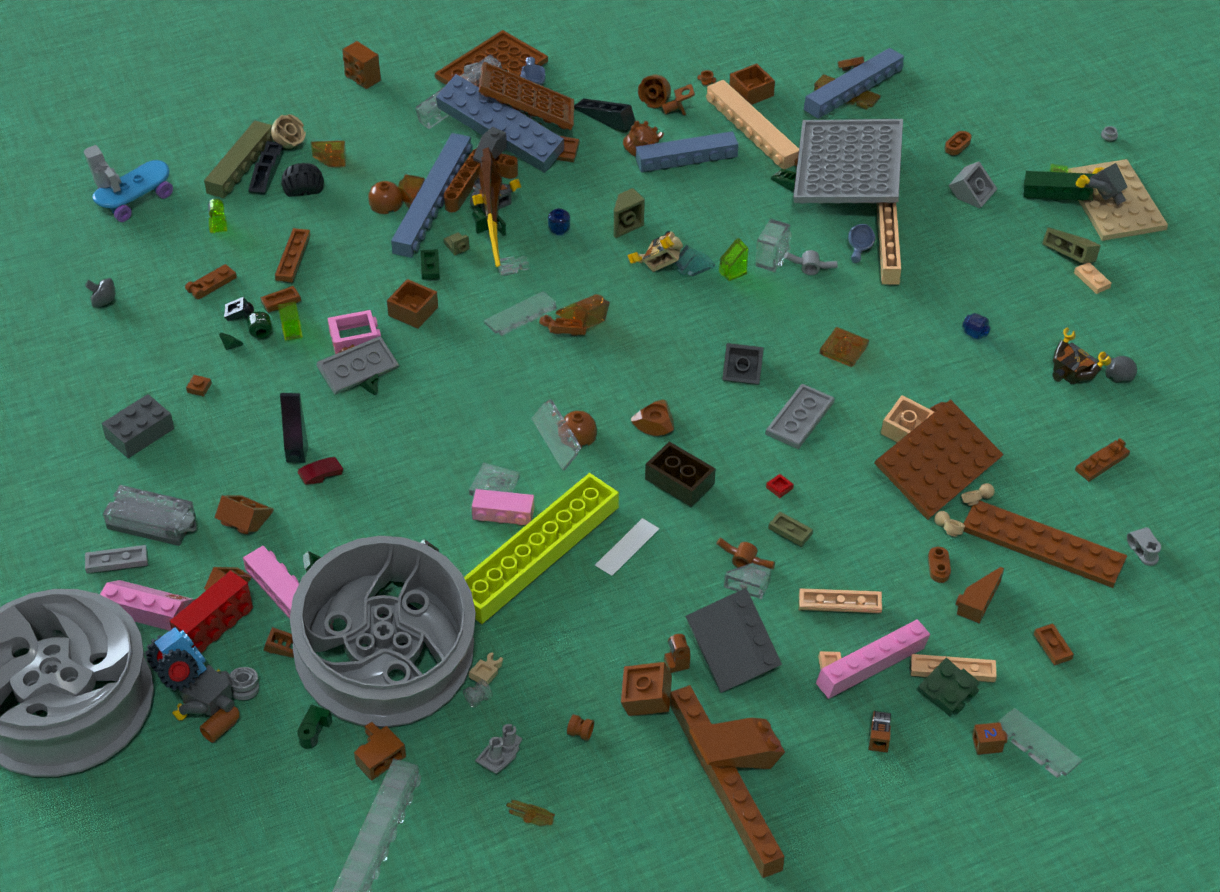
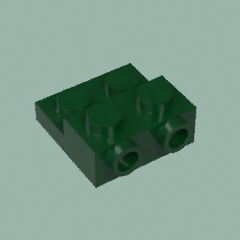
M945 658L918 686V690L951 717L954 712L958 714L965 707L966 704L964 702L968 697L970 699L975 697L980 690L978 689L980 682L964 668L960 670L948 658Z

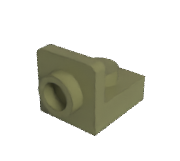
M458 232L444 238L445 246L454 256L470 249L469 237L467 235L462 236Z

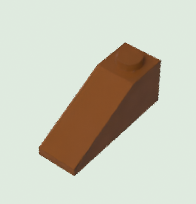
M999 567L968 586L963 595L959 594L955 604L958 606L957 615L980 624L1002 581L1004 568Z

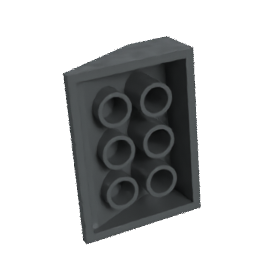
M747 588L685 616L720 693L782 665Z

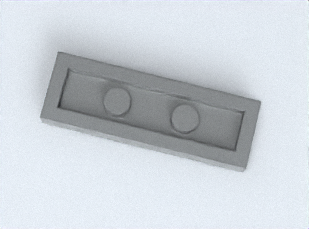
M146 545L85 553L86 573L148 565Z

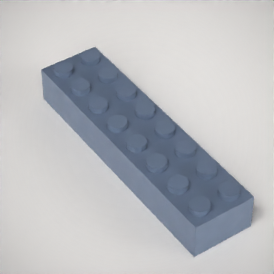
M455 74L436 96L437 107L481 135L485 134L491 127L506 132V150L545 173L563 152L564 139L509 105L499 103L495 98L483 96L478 92L479 87Z

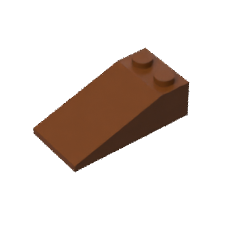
M746 718L694 727L689 730L707 765L771 769L785 753L780 740L776 737L767 719Z

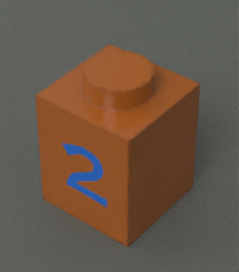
M1000 722L977 724L974 726L972 738L977 755L1003 752L1004 744L1007 743V733L1005 730H1002Z

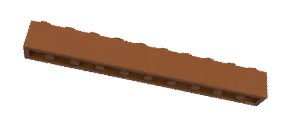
M691 685L672 691L670 707L761 877L765 878L783 871L785 856L736 767L707 765L689 732L694 727L711 725Z

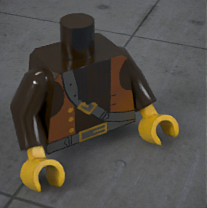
M1067 327L1063 331L1065 338L1063 341H1060L1054 352V372L1052 376L1057 382L1064 379L1073 385L1078 382L1091 381L1102 370L1103 365L1107 366L1111 363V358L1108 356L1103 360L1106 357V353L1103 351L1099 353L1098 361L1074 343L1068 344L1076 335L1075 331H1073L1068 336L1069 327Z

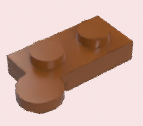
M544 315L539 320L541 325L548 327L549 331L554 334L565 333L577 336L585 335L586 326L582 319L556 318L554 321L551 316Z

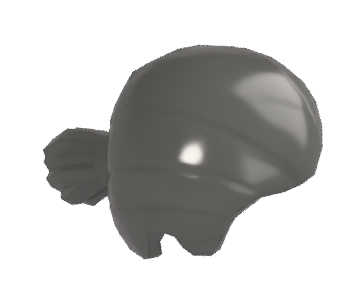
M1117 356L1111 358V363L1107 365L1105 373L1107 378L1112 377L1114 382L1132 381L1137 374V365L1127 356Z

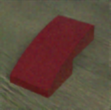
M336 457L321 459L298 469V474L305 485L323 483L324 477L342 475L343 467Z

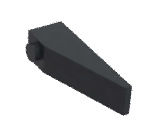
M583 98L574 105L575 110L614 129L626 131L636 121L632 107L629 104Z
M280 393L286 462L306 463L308 440L300 393Z

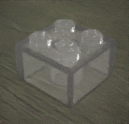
M770 219L757 240L756 267L776 272L777 268L782 266L785 253L790 252L791 249L789 245L792 236L790 224Z

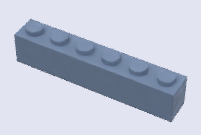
M733 131L636 147V162L640 172L738 157V142Z

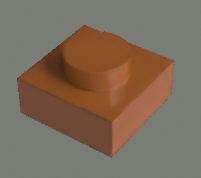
M193 375L186 387L187 393L204 397L212 384L211 379Z

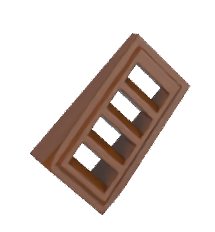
M272 627L263 651L294 658L293 649L289 648L290 644L293 643L292 634ZM282 642H287L285 646L281 645Z

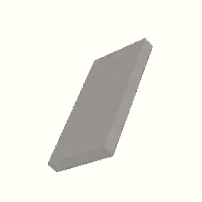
M381 336L320 360L316 366L336 395L367 381L375 374L381 376L399 367V364Z
M801 384L768 426L765 435L799 449L833 405L835 398Z

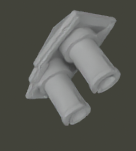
M512 724L503 726L502 737H492L489 740V745L482 751L475 762L497 774L516 758L522 738L515 734V726H513L512 730Z

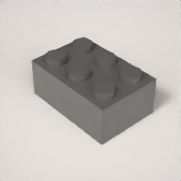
M149 394L101 423L105 439L127 458L132 457L174 429L171 413Z

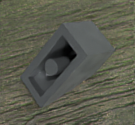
M491 127L482 135L473 160L482 163V149L489 147L496 159L507 149L506 132Z

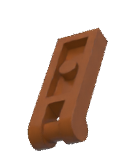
M224 264L195 282H188L185 285V289L192 293L196 299H201L236 279V272Z

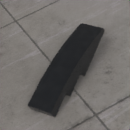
M266 142L264 152L261 151L259 162L255 164L248 189L249 193L266 194L279 165L284 149L283 145L277 142Z

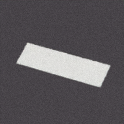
M642 518L595 566L612 576L660 528Z

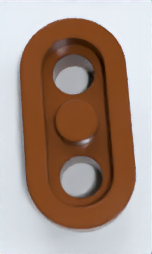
M864 57L838 61V66L842 70L854 69L864 63Z
M958 131L946 141L945 151L950 155L961 153L970 145L971 134L966 131Z
M943 547L931 548L928 554L930 577L935 582L944 583L949 580L951 574L949 553Z

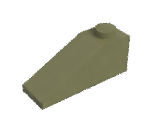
M1050 227L1047 228L1043 240L1044 245L1081 263L1096 262L1101 246L1089 239Z

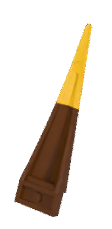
M489 147L482 149L483 157H481L482 163L479 179L495 265L498 267L501 264L497 238V216L502 177L500 168Z

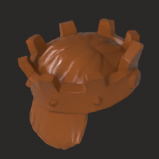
M637 120L631 126L629 134L623 139V145L631 155L636 157V147L656 144L663 137L664 133L659 132L657 134L658 128L656 126L651 128L648 126V121L639 124Z

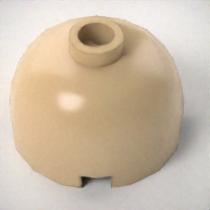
M288 114L281 115L274 121L271 135L274 142L283 145V148L291 149L298 146L304 140L306 131L304 132V125L297 117Z

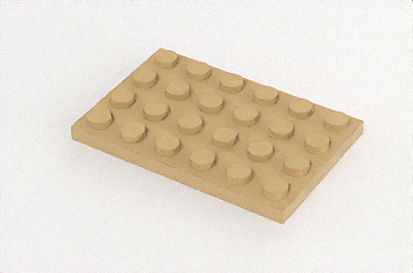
M1127 159L1064 169L1066 173L1092 174L1095 168L1102 167L1105 169L1115 163L1118 165L1127 184V188L1121 191L1126 201L1116 205L1112 197L1104 200L1096 188L1093 201L1078 200L1102 241L1167 230V222Z

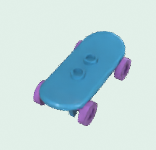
M160 160L146 162L120 177V191L114 193L111 187L99 188L93 193V201L101 207L110 208L114 217L119 222H125L132 213L131 208L125 204L134 201L153 189L163 199L172 194L173 186L166 181L170 172L169 167Z

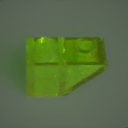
M296 302L277 305L284 340L303 338Z

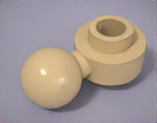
M985 483L980 486L979 490L961 494L963 503H967L968 506L978 504L982 498H991L995 493V489L991 484Z
M945 511L936 513L934 517L935 523L938 526L944 527L948 535L957 537L963 534L965 528L963 523L950 519L949 514Z

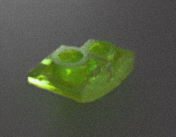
M1050 163L1049 170L1050 172L1068 173V166Z

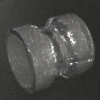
M483 679L477 681L475 686L467 687L463 690L464 697L472 708L479 706L482 700L487 701L493 697L489 685Z

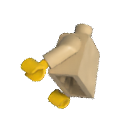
M667 231L665 235L651 242L645 254L638 255V252H634L627 256L631 264L635 262L645 263L654 272L678 261L683 244L680 238L675 237L673 232Z

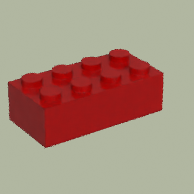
M230 570L169 621L171 630L174 627L179 632L183 630L194 643L191 648L195 646L202 653L206 647L213 641L218 640L226 630L232 628L239 619L247 615L253 608L248 582Z

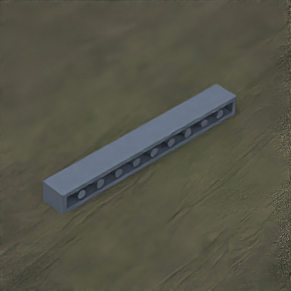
M451 133L391 240L392 254L412 258L415 252L419 250L421 241L425 239L427 230L431 228L433 219L437 217L439 208L444 204V192L467 160L468 155L473 151L471 137Z

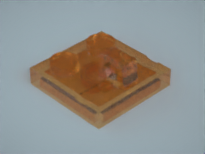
M836 327L820 348L819 354L853 367L869 345V340Z

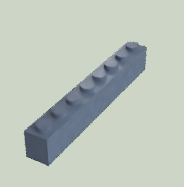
M888 48L805 97L804 110L819 119L901 71L904 66V56Z

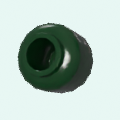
M258 311L248 317L247 324L251 336L265 338L271 333L272 324L267 313Z

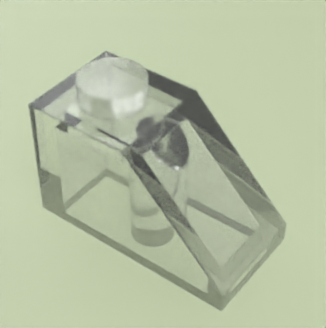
M751 563L727 571L725 573L724 587L737 592L747 588L750 596L763 599L770 583L771 569Z

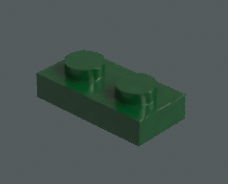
M438 249L420 250L422 280L440 279Z

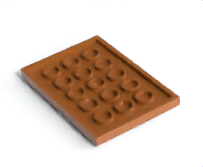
M502 30L435 72V78L447 85L454 75L457 74L479 87L480 78H471L464 72V66L473 63L481 65L483 62L488 61L489 64L520 76L522 67L527 65L526 59L528 57L535 58V65L542 66L548 62V56Z
M483 62L478 91L483 96L495 98L502 104L507 103L516 110L526 111L530 116H538L547 123H555L562 129H572L574 125V99L492 64Z
M950 399L880 456L874 464L920 513L929 520L1004 454Z

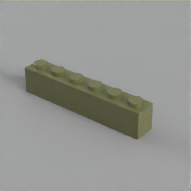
M254 120L204 180L207 194L225 198L232 191L242 176L257 161L261 151L264 152L266 142L273 141L271 135L272 125Z

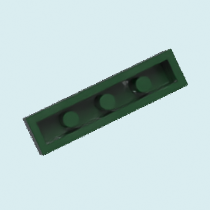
M1026 171L1023 185L1024 197L1093 201L1095 188L1089 187L1088 184L1084 188L1076 186V181L1081 175H1086L1090 179L1095 174Z

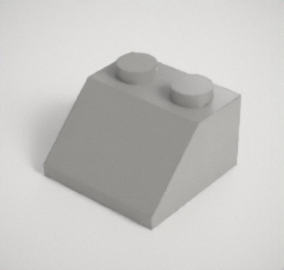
M980 162L964 167L949 184L957 199L977 208H981L997 190V187Z

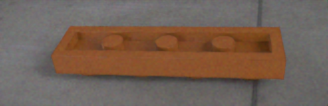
M293 228L275 273L276 281L293 282L311 236L310 230Z

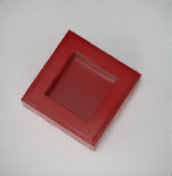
M779 474L766 483V488L778 498H781L794 488V484Z

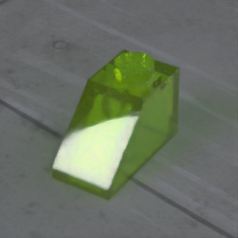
M737 238L720 258L719 272L728 281L747 275L749 248L740 238Z

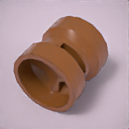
M573 714L568 723L567 735H579L581 739L588 741L594 729V720H583L579 715Z

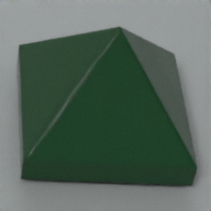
M219 334L226 350L240 347L244 344L231 335Z

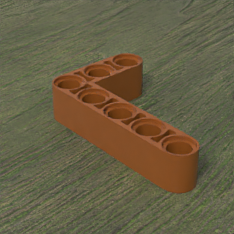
M477 148L471 152L444 192L445 210L448 212H456L461 208L471 193L475 181L479 178L481 163L473 160ZM501 153L495 159L500 168L501 177L508 179L516 178L518 176L517 158Z

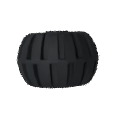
M297 163L289 166L284 171L281 185L285 194L289 197L304 196V193H307V195L319 194L323 189L324 178L317 166L310 163Z

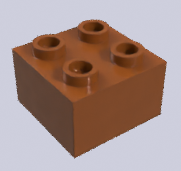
M358 41L342 49L344 73L348 78L365 89L381 81L379 56L377 53Z

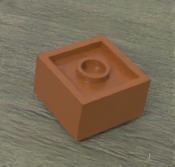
M757 63L730 74L729 85L751 105L774 96L775 80Z
M407 279L388 298V316L419 329L438 308L437 291Z
M665 662L624 666L621 704L628 716L669 712L672 675Z

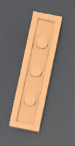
M911 654V676L928 677L945 658H948L960 670L964 668L978 681H996V660Z

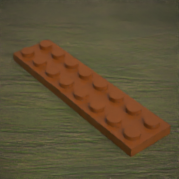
M980 500L978 504L972 506L963 523L965 525L963 532L1111 588L1114 587L1127 558V555Z

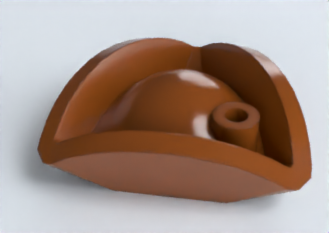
M663 399L653 402L631 417V422L640 431L649 435L660 436L674 430V421L669 405Z

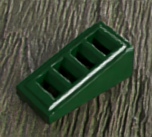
M781 169L771 177V180L794 192L796 172Z

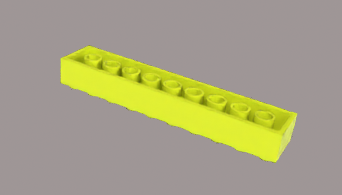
M588 473L469 572L464 579L472 592L476 612L475 620L481 624L487 621L619 508V492L591 473Z

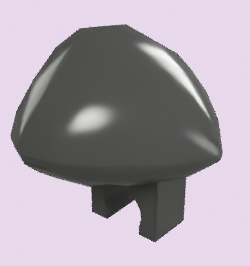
M111 278L103 279L99 284L89 279L86 282V288L93 291L90 297L93 308L103 307L114 300L116 293L114 282Z

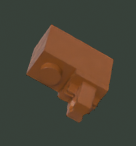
M370 722L365 726V732L369 737L367 738L368 743L358 747L354 752L356 765L372 781L404 759L406 752L404 743L387 726L379 729L373 722Z

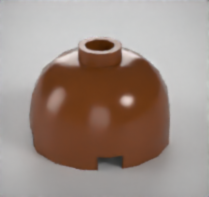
M653 74L645 77L639 84L638 95L642 102L648 104V107L657 108L669 100L671 86L665 77Z
M381 181L374 184L370 189L368 200L374 212L389 214L388 211L394 210L396 212L402 207V193L395 183Z
M579 410L566 414L561 420L559 435L562 438V442L572 448H582V445L586 444L588 446L591 445L597 437V427L593 417L589 413Z

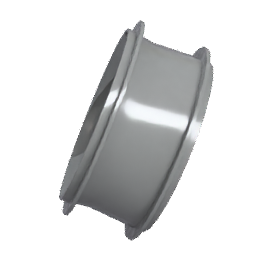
M375 536L356 539L334 548L318 559L302 577L292 600L290 626L293 639V654L296 671L304 688L321 707L330 710L332 714L340 719L361 726H366L373 722L377 727H394L411 724L432 715L448 703L465 682L472 664L476 614L472 592L462 573L446 556L426 544L411 539ZM389 581L404 583L398 598L386 595L375 596ZM415 602L423 605V607L419 610H412L407 605ZM381 614H386V615H388V616L385 617V618H380V617H379V615H381ZM336 618L343 619L347 624L346 628L342 631H333L329 626ZM425 642L438 664L425 674H422L413 663L420 656ZM400 643H407L406 645H403V646L398 645V644H400ZM344 644V650L351 662H330L322 659L315 652L326 651ZM362 644H368L369 646L363 647V646H361V645H362ZM400 669L406 676L400 681H394L388 677V674L391 670Z
M51 589L31 593L0 607V705L12 690L17 701L20 703L0 717V766L11 772L32 777H58L89 769L105 762L123 749L140 731L151 709L154 693L152 673L144 658L141 633L133 618L118 603L100 594L79 589ZM106 657L101 663L92 664L97 658ZM96 681H118L108 683L104 687L92 691ZM38 710L48 712L47 717L32 714Z

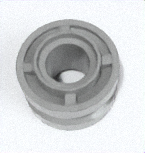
M240 667L230 672L233 698L248 700L257 695L259 683L257 672L254 669Z

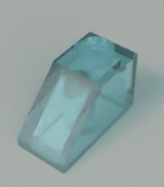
M687 245L680 252L678 261L674 262L678 266L677 270L680 273L691 276L714 268L716 265L706 254Z

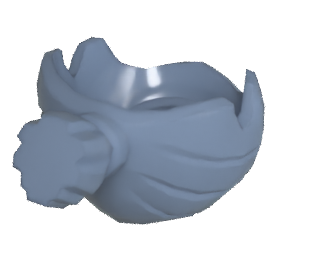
M528 57L526 59L527 65L522 67L520 77L542 86L546 79L545 69L542 66L535 65V58Z
M858 224L849 231L848 241L854 248L851 256L853 263H859L862 251L870 249L875 242L876 236L874 231L867 224Z

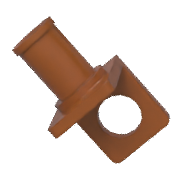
M692 84L674 90L675 100L662 104L665 114L679 109L682 110L684 116L686 115L681 101L695 96ZM690 90L689 94L682 95L683 91Z

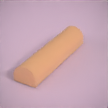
M800 589L799 610L882 613V592Z

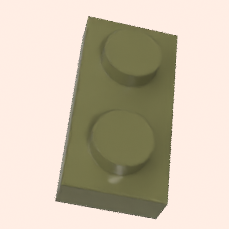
M779 512L769 523L768 529L801 547L813 535V529L782 512Z

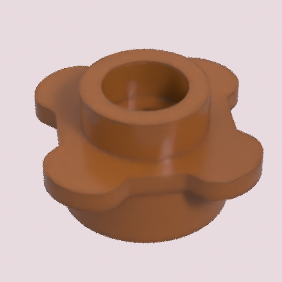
M709 70L702 71L701 75H698L697 78L703 85H710L716 82L713 72Z

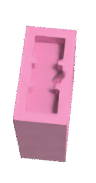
M371 310L328 318L329 332L335 354L345 346L347 348L352 344L357 346L381 336L380 330L376 329L378 327L376 316L372 317ZM369 325L371 333L340 338L339 331Z

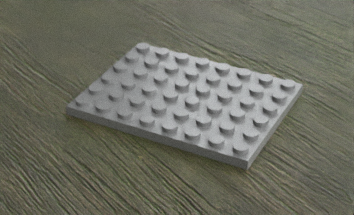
M903 119L803 120L794 189V203L899 202Z

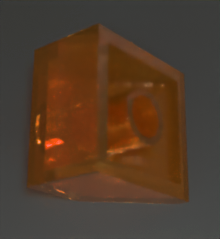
M595 294L557 310L556 314L585 330L605 321L610 302L605 300L603 296Z

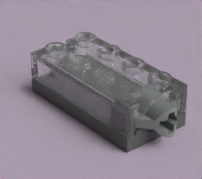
M119 485L113 495L114 502H109L103 512L107 529L177 546L181 545L188 531L194 532L197 528L192 501Z

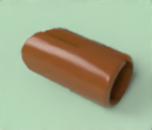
M234 706L230 712H225L220 708L200 726L201 734L208 741L215 742L237 722L239 718L238 708Z

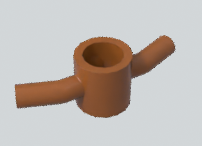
M719 538L716 542L726 552L734 555L732 562L741 570L750 569L752 564L768 569H774L775 567L774 561L756 557L758 550L749 542L740 543L738 548L730 545L722 538Z

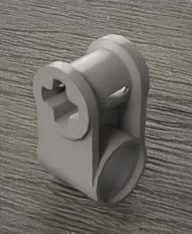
M1148 527L1127 534L1130 548L1135 551L1143 564L1153 566L1158 563V553L1161 551V544Z

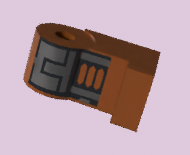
M675 634L668 639L670 653L664 654V659L670 673L690 669V648L687 645L685 635Z
M873 712L868 750L888 753L891 734V713ZM873 741L886 743L884 745H876Z

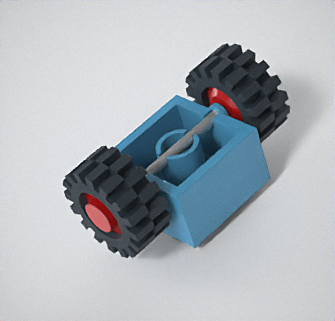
M174 627L163 636H157L158 639L155 640L153 638L151 645H147L148 651L145 652L150 667L158 674L162 683L167 688L170 687L172 690L176 691V689H179L181 691L183 687L189 688L191 682L194 684V679L207 670V668L203 664L206 660L195 646L191 648L194 643L183 630L179 632Z

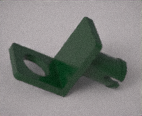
M481 208L475 209L472 215L476 218V233L479 234L489 230L486 214ZM498 215L497 230L505 236L506 223Z

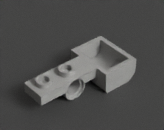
M94 145L85 149L84 155L97 187H111L114 193L120 191V177L116 174L114 168L109 167L98 146Z

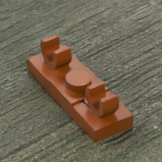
M1121 438L1118 441L1115 440L1078 464L1075 471L1090 482L1129 456L1130 451L1125 447L1126 442Z

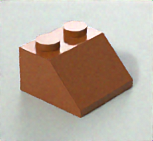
M222 495L214 518L221 520L222 525L237 527V531L248 534L249 532L258 531L273 513L274 509L242 495Z

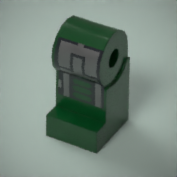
M310 705L297 731L301 747L311 749L317 745L318 735L323 726L329 728L332 723L330 710Z

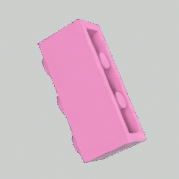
M476 489L472 503V518L479 521L527 525L533 518L535 508L534 495Z

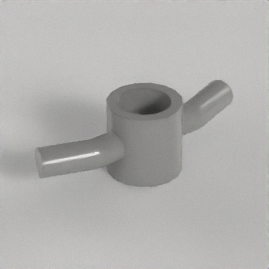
M813 250L804 252L802 258L786 252L784 255L785 259L802 265V271L807 275L817 274L820 268H838L837 261H819V254Z

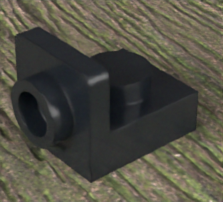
M242 297L225 304L224 317L227 321L243 315L248 319L254 312V307Z

